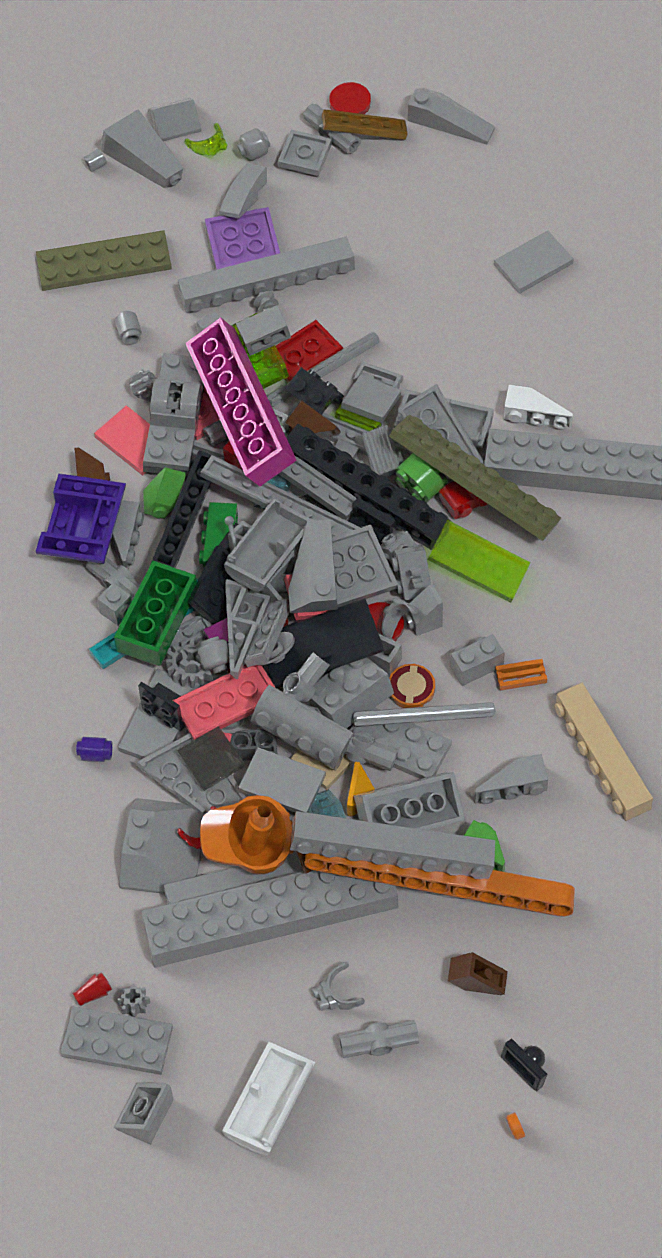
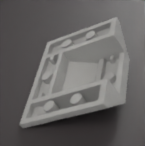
M137 798L130 809L121 854L119 887L121 889L165 894L163 885L197 877L202 851L186 843L178 835L177 830L181 828L191 837H200V824L203 816L187 804Z

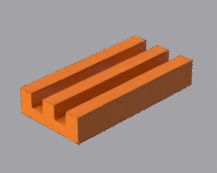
M543 658L496 666L495 671L500 691L547 683ZM540 674V676L525 678L526 676ZM512 678H517V679H518V680H512V681L503 682V680H506V679H512Z

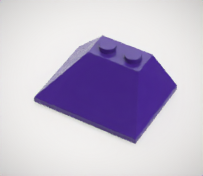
M58 473L53 490L55 499L54 509L47 532L41 531L36 554L104 564L126 483Z

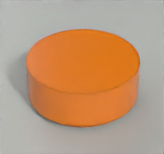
M516 1113L507 1115L506 1120L514 1138L519 1140L525 1137L524 1130Z

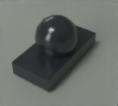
M512 1038L508 1040L502 1050L501 1058L537 1092L543 1087L548 1075L541 1068L545 1063L543 1050L538 1046L532 1045L522 1049Z

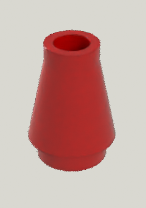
M101 972L98 975L94 974L73 995L79 1005L82 1006L107 996L112 987Z

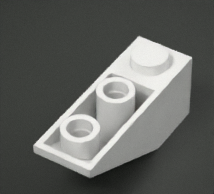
M515 385L508 386L504 420L531 423L537 426H552L558 429L572 428L573 413L533 388Z

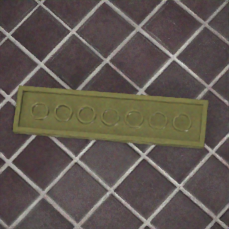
M409 414L389 435L390 438L542 541L545 540L561 520V517L553 509L539 503L534 496L520 490L515 483L502 478L496 470L480 463L477 457L467 454L461 450L459 445L449 442L442 437L440 432L430 429L417 417Z

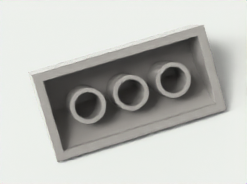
M444 772L354 795L358 817L361 821L430 830L465 820L454 772Z

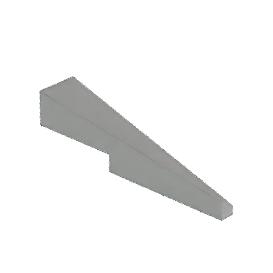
M227 579L225 585L230 674L235 679H238L245 665L244 659L270 603L271 596L248 591V587Z

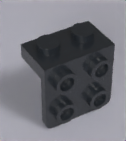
M302 367L285 388L288 393L303 401L321 415L332 401L341 406L344 397L332 383L323 381L321 376L310 369L307 372Z
M357 498L352 503L353 516L348 522L360 528L371 525L380 545L384 537L396 531V521L390 514L381 512L372 503L363 501L360 498Z

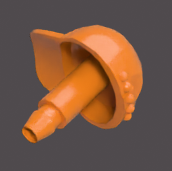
M260 795L248 796L236 804L210 810L204 815L200 824L202 853L213 862L239 866L251 874L264 875L272 873L284 864L289 854L294 852L290 850L293 823L289 818L290 813L276 800Z

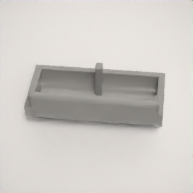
M406 389L401 406L421 393ZM446 398L475 447L484 449L489 435V428H491L494 409ZM399 411L394 423V428L401 421L404 420Z
M272 499L228 555L227 561L224 564L225 570L240 584L255 591H262L303 538L307 521L315 520L280 503L278 499Z
M268 685L264 690L251 718V723L261 727L333 770L340 766L353 735V732L316 712L314 707L309 708L271 685Z

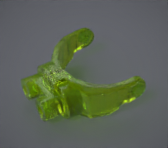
M218 123L214 124L217 132L212 137L201 141H192L188 138L184 140L185 145L199 155L215 156L217 152L226 150L228 146Z

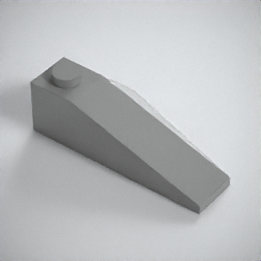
M425 88L415 89L408 103L409 122L483 144H488L495 130V126L446 95Z
M331 519L307 521L288 589L290 613L338 609Z

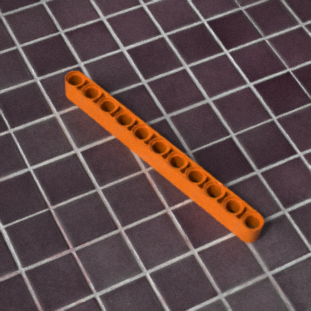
M313 853L305 855V866L315 871L556 916H569L573 914L575 888L566 883L497 870L492 871L489 879H475L472 876H454L444 872H427L423 869L400 868L389 864L378 865L368 861H351L348 858L325 857Z

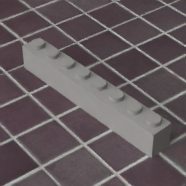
M346 236L178 279L179 293L186 313L196 312L235 300L239 301L258 295L260 292L282 290L297 284H305L309 281L355 270L354 254Z
M296 811L292 823L290 850L298 851L302 854L313 853L325 857L348 858L351 861L362 860L378 865L389 864L400 868L423 869L427 872H444L454 876H472L475 879H489L494 868L495 840Z

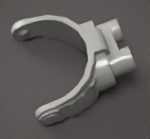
M394 597L391 605L383 610V635L393 640L392 636L400 618L409 611L417 615V608L401 600L400 597Z
M343 962L335 967L328 975L327 980L320 982V986L312 989L314 997H319L320 999L317 1002L321 1011L328 1008L330 1010L336 1008L349 1010L365 1003L364 998L353 1001L340 1000L330 990L335 976L340 971L349 967L347 962Z

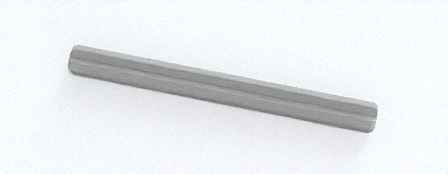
M375 332L367 334L314 366L311 370L322 378L378 344V335ZM290 381L267 395L272 407L292 396L285 390Z
M487 702L357 711L353 713V723L355 726L492 717L495 715L494 703Z

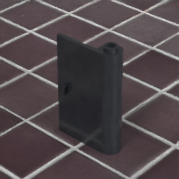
M364 598L338 607L336 610H330L283 626L281 632L291 633L295 638V642L282 661L278 663L272 662L267 664L273 684L278 689L283 687V683L288 675L297 673L312 653L330 665L326 670L329 671L384 652V647L366 599Z

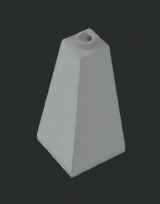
M139 109L103 130L101 151L163 188L170 184L174 186L182 179V165Z

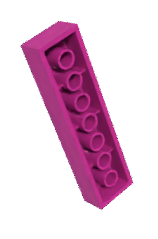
M220 317L185 344L245 476L258 486H262L297 460L235 328Z

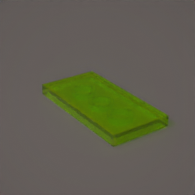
M449 520L446 521L427 559L510 603L531 563Z

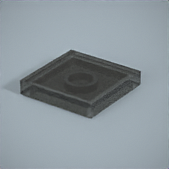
M219 726L177 750L179 757L202 791L209 789L245 767L244 762Z

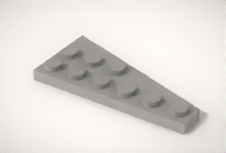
M189 733L137 762V766L203 817L211 810V806L219 808L233 805L246 798L245 794L238 791V783L206 737L195 742Z

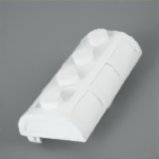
M268 1042L222 1130L223 1134L232 1142L261 1155H269L315 1062Z

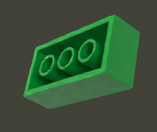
M152 561L114 636L116 651L161 666L190 607L187 601L197 583L196 575Z

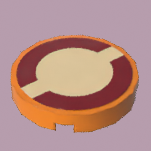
M405 664L396 668L391 673L389 679L394 694L390 698L399 707H423L424 704L433 699L435 678L424 666Z

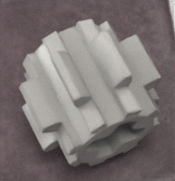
M143 369L134 373L131 376L132 379L129 380L130 389L134 396H137V398L143 396L144 399L152 396L155 380L154 374L150 370L144 371Z
M132 984L128 989L122 988L123 995L118 998V1004L123 1005L122 1013H130L133 1017H136L139 1013L145 1014V1007H147V1004H150V998L145 996V987L137 988L135 984Z

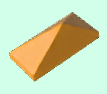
M360 762L354 763L347 801V816L351 817L358 813L354 795L375 790Z

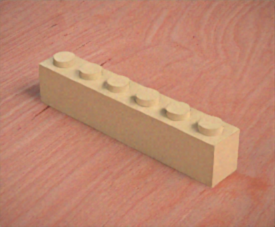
M583 682L557 693L556 704L554 705L556 713L566 721L568 733L570 736H575L580 753L583 756H587L592 773L599 776L601 787L606 795L609 794L611 796L616 813L618 815L621 814L624 820L627 821L651 810L653 797Z

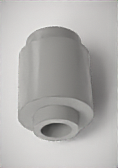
M122 311L115 318L120 339L127 345L136 344L140 341L142 334L137 315L131 311Z

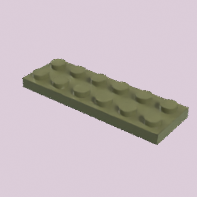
M165 230L36 251L42 291L172 269Z

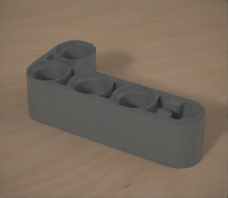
M264 729L240 730L231 736L232 755L237 760H252L257 748L278 754L276 736ZM265 742L271 743L269 746L261 745ZM239 744H246L245 747H237Z

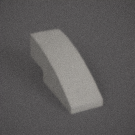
M248 163L244 166L228 190L220 209V215L240 218L258 200V191L267 183V167Z

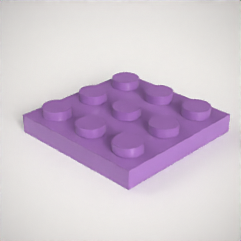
M269 207L246 211L240 218L223 215L205 219L216 270L280 253Z

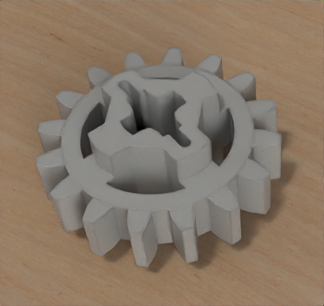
M191 639L187 645L184 641H181V647L174 645L173 652H168L166 668L168 669V675L173 676L175 683L181 680L183 687L190 683L191 688H194L195 683L204 686V680L212 681V675L216 674H214L213 670L207 671L203 668L198 655V649L203 641L194 644L193 639Z

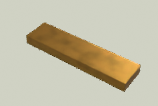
M323 109L322 112L324 130L406 140L408 135L404 119Z

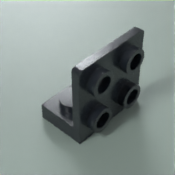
M140 682L138 689L143 711L149 716L158 717L167 727H174L181 732L185 724L182 721L180 705L173 701L181 696L159 682L154 688Z

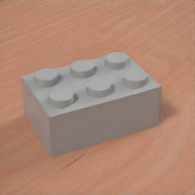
M364 658L335 668L318 680L314 685L315 693L307 702V705L318 708L323 716L344 728H348L353 724L354 712L371 711L394 694L388 673L370 659Z

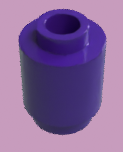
M83 736L82 741L77 742L76 754L81 757V761L105 762V760H111L113 742L106 738Z

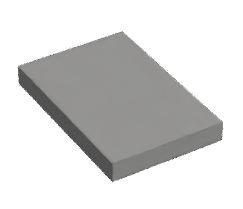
M547 230L495 259L494 265L520 294L572 265L574 259Z
M257 748L238 787V791L249 796H268L279 802L285 809L295 813L296 811L309 813L324 781L326 772Z

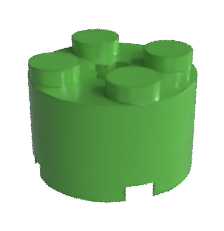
M414 453L395 469L397 474L395 481L401 488H407L413 497L426 503L448 483L446 477L443 479L440 477L439 470Z

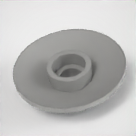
M281 632L269 661L258 665L282 661L295 642L294 636L289 632Z

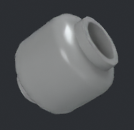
M255 128L240 135V144L237 145L242 157L246 155L249 160H255L267 154L270 142L264 131Z
M217 636L201 642L198 655L203 668L207 671L213 670L214 674L227 670V664L230 663L229 647L226 640H219Z

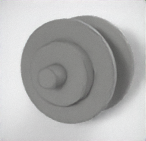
M271 291L260 292L254 300V305L258 307L259 313L279 304Z

